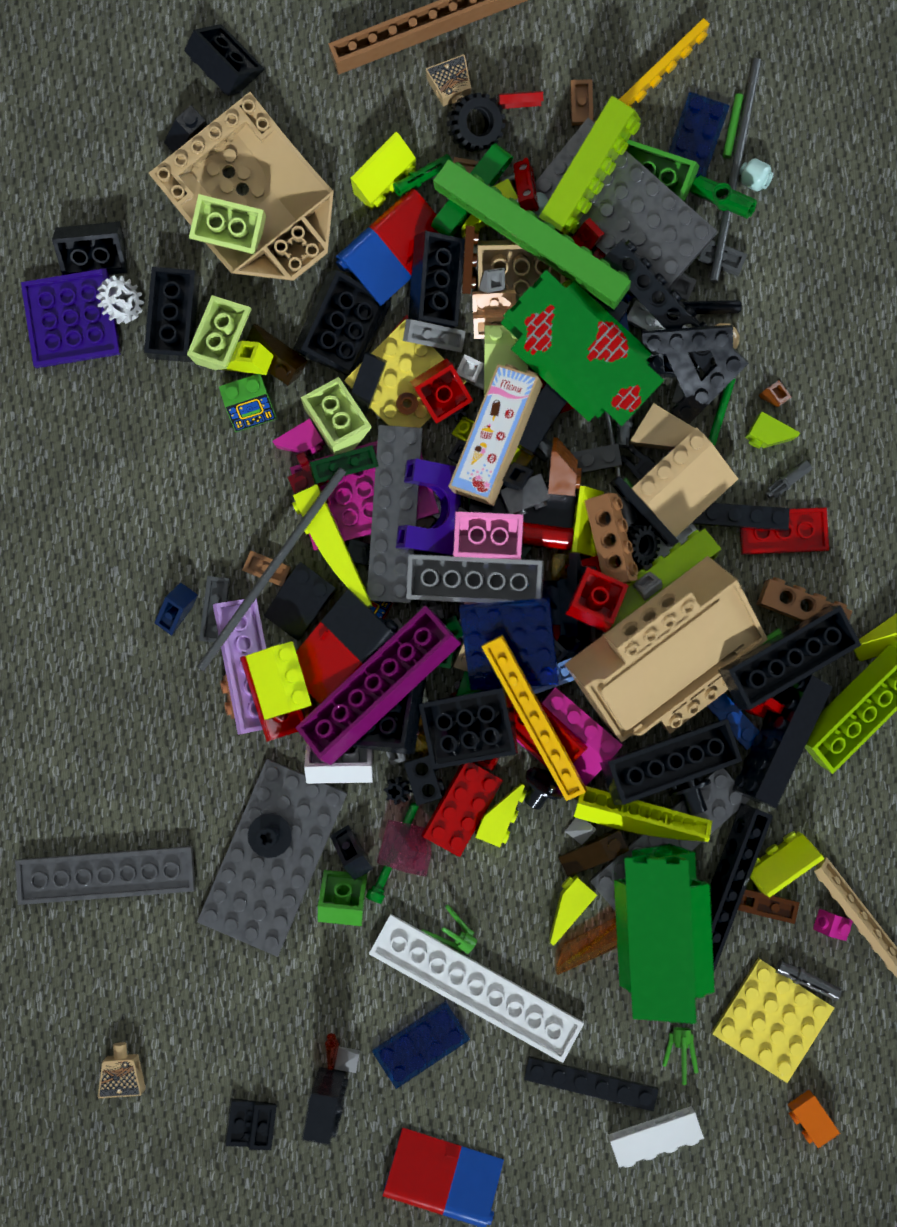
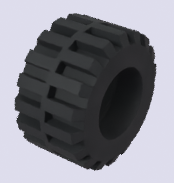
M469 94L459 98L457 103L451 106L452 111L448 112L447 117H450V121H447V126H450L451 129L448 133L449 136L453 135L454 139L452 141L455 144L458 143L459 148L467 149V151L486 150L494 143L497 144L499 142L498 138H502L503 132H501V129H504L506 123H502V119H505V113L501 114L500 110L503 109L501 104L496 105L497 100L489 98V94ZM472 109L480 111L485 119V128L480 136L472 134L467 126V116Z

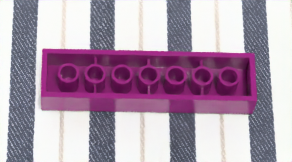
M427 606L423 607L295 728L320 760L332 765L459 647L461 642Z

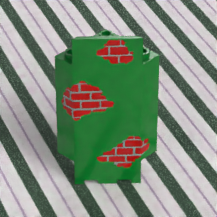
M545 270L534 285L530 286L518 299L517 303L503 315L505 318L501 324L518 339L511 350L588 422L594 416L599 418L606 411L616 422L623 426L664 381L648 365L647 359L652 353L575 281L565 288L552 274Z

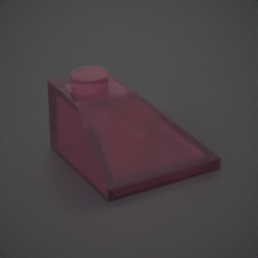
M388 819L377 863L406 873L426 877L432 852L431 841L421 836L425 827Z

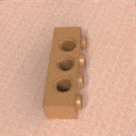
M606 493L584 500L601 573L625 584L637 581L638 567L633 561V546L631 541L628 540L626 532L628 525L622 515L621 509L623 504L620 497L616 493ZM607 513L611 516L609 523L606 522ZM613 534L616 537V542L614 545H612L611 543V536ZM618 556L621 559L619 567L616 565V558Z
M776 577L765 580L756 604L800 622L805 621L829 606L841 605L848 620L852 614V610L846 609L847 605L838 601H834V603L826 601L827 597L817 593L810 595L805 593V588L793 585L792 588L785 585L786 581ZM782 592H785L789 597L786 604L780 600ZM802 600L807 601L809 604V609L806 612L801 609L800 604Z

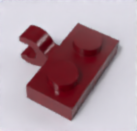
M305 452L296 455L303 470L287 477L295 494L316 485L309 467L310 461ZM329 481L318 483L317 485L321 487L326 485Z

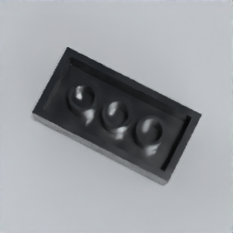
M424 231L414 237L408 319L449 328L458 326L465 239Z
M152 267L144 354L149 359L193 362L187 353L195 336L200 284V277L196 270Z
M319 1067L310 1093L302 1137L303 1141L330 1145L332 1137L336 1138L348 1079L344 1078L345 1071Z

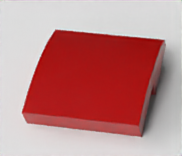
M543 91L502 93L497 95V105L501 104L503 109L542 106L541 101H543Z

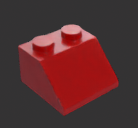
M447 358L409 381L436 424L473 401L453 364Z
M587 567L573 594L566 615L607 633L614 624L629 585Z

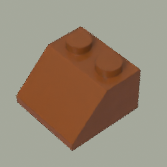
M553 437L548 494L575 496V488L580 489L582 468H577L578 460L556 437Z

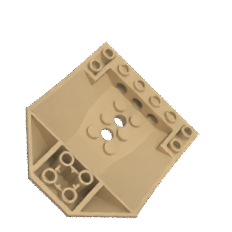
M251 92L246 94L149 172L152 179L190 225H192L198 194L264 210L266 214L265 225L255 254L206 243L232 274L294 281L328 254L334 190L329 187L305 160ZM226 168H233L235 170V175L232 178L223 176V171ZM239 184H246L249 187V192L246 195L242 196L237 193L236 189Z

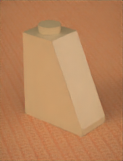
M653 403L629 444L639 447L672 450L696 428Z

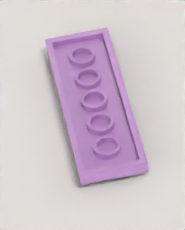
M257 598L221 647L238 735L263 730L240 659L242 656L266 649ZM245 599L213 604L218 635Z

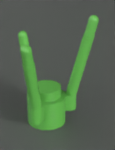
M446 905L445 908L463 928L465 933L461 931L456 935L447 928L442 927L441 930L455 939L452 942L424 929L421 931L455 948L459 952L464 951L466 954H469L477 943V939L473 937L475 932L467 927L449 905Z
M675 1027L673 1028V1033H669V1041L662 1065L666 1067L674 1042L675 1047L681 1048L682 1084L686 1085V1048H690L694 1073H698L693 1043L694 1034H691V1029Z

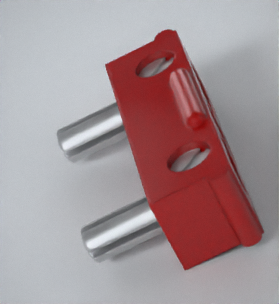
M524 158V160L513 164L514 173L502 177V181L509 179L510 182L516 181L518 199L515 200L519 203L520 207L525 211H538L539 203L534 171L529 159Z

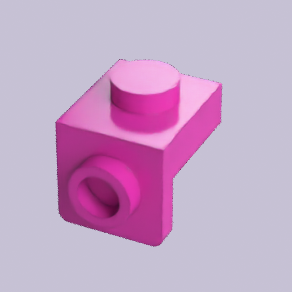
M819 909L813 929L829 937L847 941L853 921L847 917Z

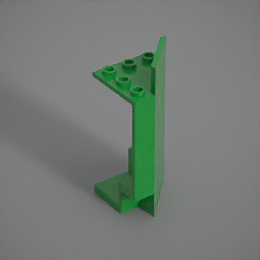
M673 844L632 850V857L624 858L625 878L614 880L619 986L631 993L633 1019L697 1024L695 998H704L706 994L715 993L710 884L696 879L695 852Z

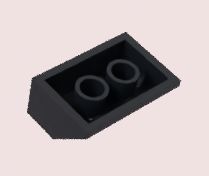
M222 24L193 30L184 49V52L227 96L243 91L265 70Z
M120 221L55 228L52 242L62 275L104 268L108 270L109 275L128 272L125 238Z

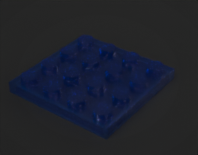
M550 598L460 605L459 611L470 690H485L503 686L482 649L483 644L501 635L505 638L530 686L559 684Z

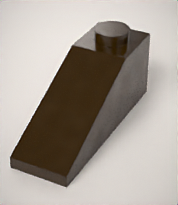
M257 324L252 325L246 341L259 342L274 355L268 372L289 386L300 377L308 360Z
M613 829L558 858L569 877L610 861L630 850L620 830Z

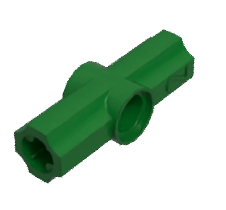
M701 175L695 178L690 190L692 195L715 204L719 210H728L746 219L752 216L757 205L756 199L733 190L729 184L717 183ZM723 195H728L724 199H719Z

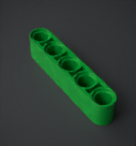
M494 143L470 174L480 176L484 183L491 187L508 168L513 156ZM449 199L432 221L431 227L440 234L454 236L471 214Z

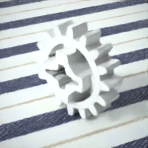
M114 275L104 280L102 285L97 288L100 293L96 295V298L101 300L98 307L104 308L102 314L108 313L110 321L116 318L117 324L123 321L127 324L138 318V314L143 311L139 307L144 304V301L139 300L142 293L136 292L137 285H130L131 279L124 281L123 276L116 278Z

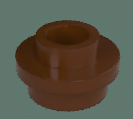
M403 393L397 398L396 407L400 413L410 415L416 411L418 400L412 393ZM410 400L411 406L405 407L403 401Z

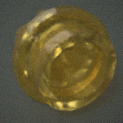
M419 733L415 753L426 755L429 753L426 737Z

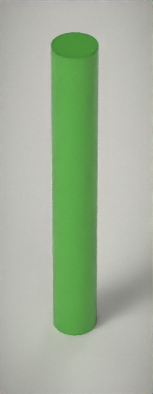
M740 93L735 94L723 151V157L729 159L732 155L744 97Z

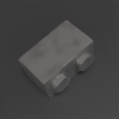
M541 473L529 478L522 490L507 487L499 492L508 514L525 515L527 514V509L535 507V510L545 507L548 505L546 501L551 499Z

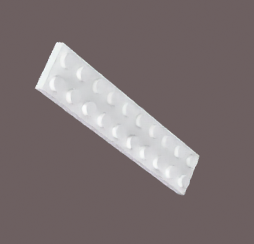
M393 914L389 915L369 952V955L562 1063L584 1025L582 1020Z

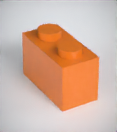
M807 1090L787 1104L791 1109V1112L788 1114L796 1125L799 1123L802 1125L804 1130L801 1133L809 1144L813 1142L819 1149L840 1134L810 1090Z

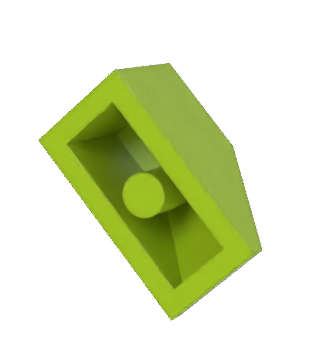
M761 412L757 415L745 438L749 440L748 443L753 447L766 448L794 440L799 436L800 432Z

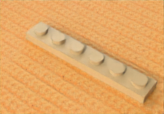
M827 857L824 858L814 870L818 880L826 886L832 898L837 900L846 916L851 918L857 926L859 933L868 940L873 951L878 953L887 969L892 971L897 978L896 945Z

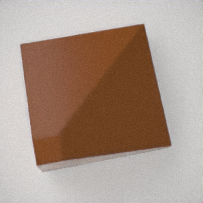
M779 380L758 395L761 399L776 407L792 398Z

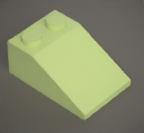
M485 325L484 396L498 364L502 366L509 364L522 372L528 370V365L511 350L518 339L503 325Z

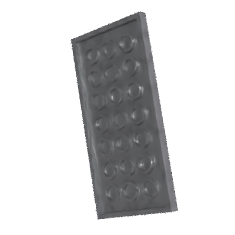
M589 117L535 182L537 192L544 193L548 199L552 196L595 123ZM625 151L623 155H619L616 159V167L611 175L605 177L601 192L598 195L595 194L591 200L592 206L586 215L583 214L580 218L579 228L584 221L591 218L605 233L596 244L605 254L623 238L626 242L628 240L632 241L638 249L635 252L641 258L645 256L653 265L651 269L655 274L660 273L667 280L665 285L670 289L718 234V231L630 153ZM626 258L623 260V265L627 269H632L635 267V262L631 258ZM640 275L638 282L641 285H648L650 278L647 275ZM661 291L653 293V297L657 301L664 295Z
M266 759L197 923L278 957L347 796V792L326 783L306 784L305 774ZM273 813L282 816L288 822L292 831V840L290 846L283 854L273 858H265L252 850L248 843V830L257 817Z

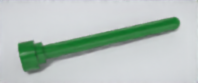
M736 378L723 389L708 438L714 446L718 439Z
M416 802L410 804L376 885H373L371 889L369 888L366 894V898L382 904L384 900L385 890L383 888L419 808Z

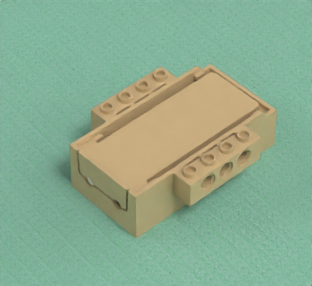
M707 556L564 665L600 719L622 743L630 736L643 735L657 723H660L671 734L729 690L719 669L758 648L768 638L738 580Z

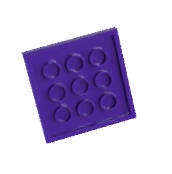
M106 268L21 282L32 360L35 368L121 355L116 318L110 321L108 313L103 315L104 308L98 307L101 300L96 298V295L100 293L97 288L102 285L104 280L109 279V273Z

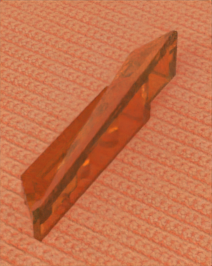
M616 917L563 943L555 967L557 975L616 949Z

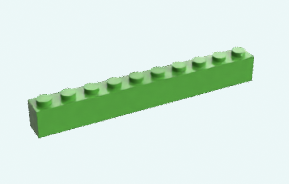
M448 159L433 180L436 191L572 282L578 283L585 291L615 310L630 289L631 280H629L627 274L622 271H615L606 260L602 258L600 260L597 259L588 248L584 246L579 247L570 236L566 234L561 235L552 224L548 222L543 223L534 212L530 210L525 211L516 200L512 198L507 199L498 188L494 186L489 187L480 176L468 173L462 164L458 162L453 163Z

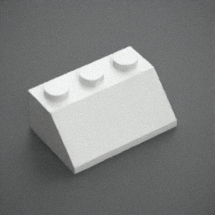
M306 742L304 764L306 784L373 783V750L351 746L330 765L320 760Z

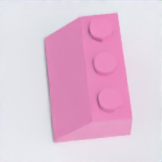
M456 511L453 557L521 560L523 515Z

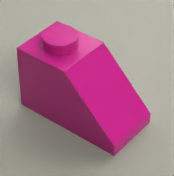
M310 418L272 441L278 449L299 454L305 452L306 455L319 453L323 449L322 446L325 445Z

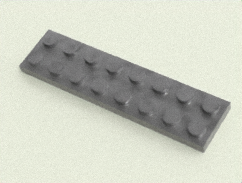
M379 425L376 456L378 467L375 470L367 594L371 601L411 603V599H406L408 554L414 555V551L396 548L398 526H416L419 485L405 483L404 477L406 461L415 458L421 459L423 428Z
M724 768L712 772L705 778L710 779L711 783L700 789L708 810L693 815L712 821L710 835L739 810L741 803L746 804L750 800L732 790L735 780ZM683 798L671 808V810L688 814ZM641 834L628 846L630 851L614 858L589 881L616 911L614 880L625 878L624 858L632 857V850L673 844L692 851L703 841L669 839Z
M193 846L15 860L18 905L194 892L196 890Z

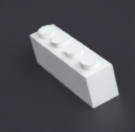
M692 1106L608 1134L618 1166L625 1168L631 1167L637 1161L643 1159H654L657 1157V1154L663 1152H675L678 1147L683 1145H695L699 1140L704 1139Z

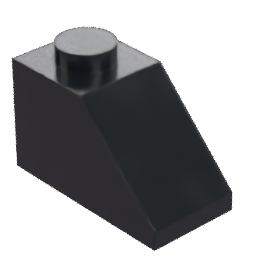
M190 105L174 120L164 144L174 153L208 126L206 120Z
M349 825L330 836L343 867L354 880L373 869L366 852Z

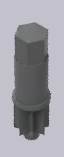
M803 460L785 475L780 476L767 487V497L771 498L773 496V498H777L788 490L790 486L812 470L811 464L807 460Z

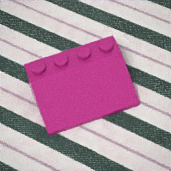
M554 687L541 703L588 747L573 763L586 786L602 770L600 762L612 759L623 745ZM517 740V742L522 747H524L529 753H531L519 740Z

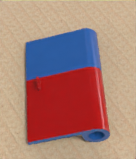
M412 188L336 255V265L343 272H353L381 306L411 279L414 237L424 231L438 233L431 227L436 213L424 198Z
M402 1127L382 1196L474 1226L486 1227L491 1225L494 1211H491L504 1159Z

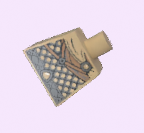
M464 54L426 68L427 81L442 106L457 103L459 98L471 94V84Z
M126 1042L113 1044L114 1055L107 1056L102 1062L98 1098L141 1096L145 1091V1082L139 1055H127Z

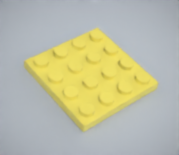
M405 319L371 353L386 360L387 363L370 408L387 426L421 428L431 416L409 381L437 365L444 358L433 347L403 341L406 325ZM361 364L344 380L351 389H353ZM403 393H412L418 400L416 411L410 415L400 413L396 407L397 398ZM404 400L403 405L410 407L411 401Z
M758 958L711 1033L788 1083L833 1012L834 1007L801 985L793 983V980L775 973V968Z

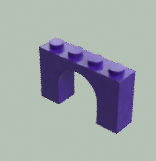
M416 458L406 461L404 482L425 486L433 490L439 498L441 512L437 522L430 528L411 525L398 526L396 548L441 556L453 555L455 514L461 505V496L453 493L448 486L456 466Z

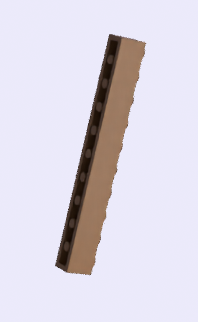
M438 0L328 43L330 55L339 75L528 0Z

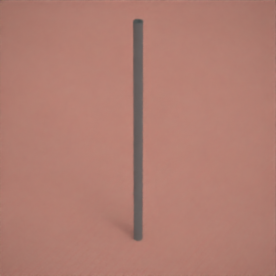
M754 58L752 61L729 179V185L733 190L737 188L761 65L760 58ZM728 210L723 211L710 276V282L718 283L732 214Z
M339 467L199 662L197 667L200 670H206L344 477L346 471Z

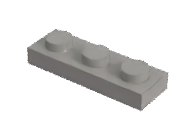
M406 319L403 341L462 353L466 331Z

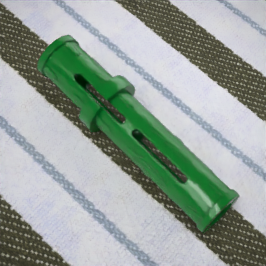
M445 154L423 168L409 172L407 177L393 184L394 191L398 196H401L412 188L417 189L421 187V183L440 172L448 159L452 161L451 157Z

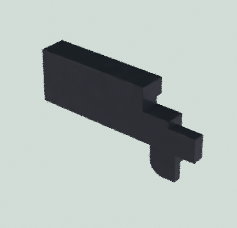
M569 553L567 578L560 579V635L585 636V623L566 615L573 594L586 568L589 567L597 570L595 566H581V553Z

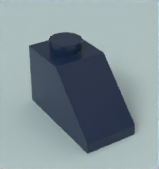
M180 582L166 595L154 623L172 636L192 609L198 594Z

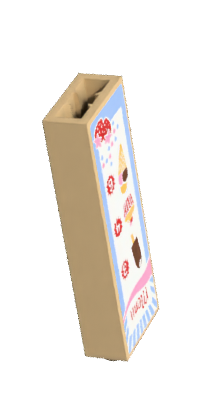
M509 364L505 366L497 365L448 486L453 493L491 506L495 505L503 485V478L509 470L543 385L536 373L528 370L526 372L518 371L516 367Z

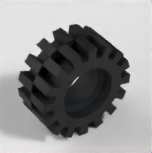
M631 525L626 532L628 540L631 541L633 546V561L636 565L647 566L654 561L653 558L658 557L656 551H660V548L657 547V544H661L660 540H657L659 534L655 533L656 529L651 526ZM640 539H641L642 545H641V549H640V551H639V542H640Z

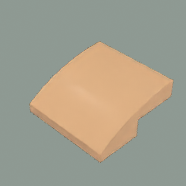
M501 290L490 293L482 291L472 292L474 339H484L485 325H502L501 322L505 318L503 315L516 304V290Z

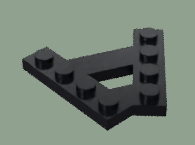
M732 325L642 331V344L652 355L666 354L685 395L670 410V413L687 424H690L749 364L733 348ZM711 351L716 364L700 379L688 352Z

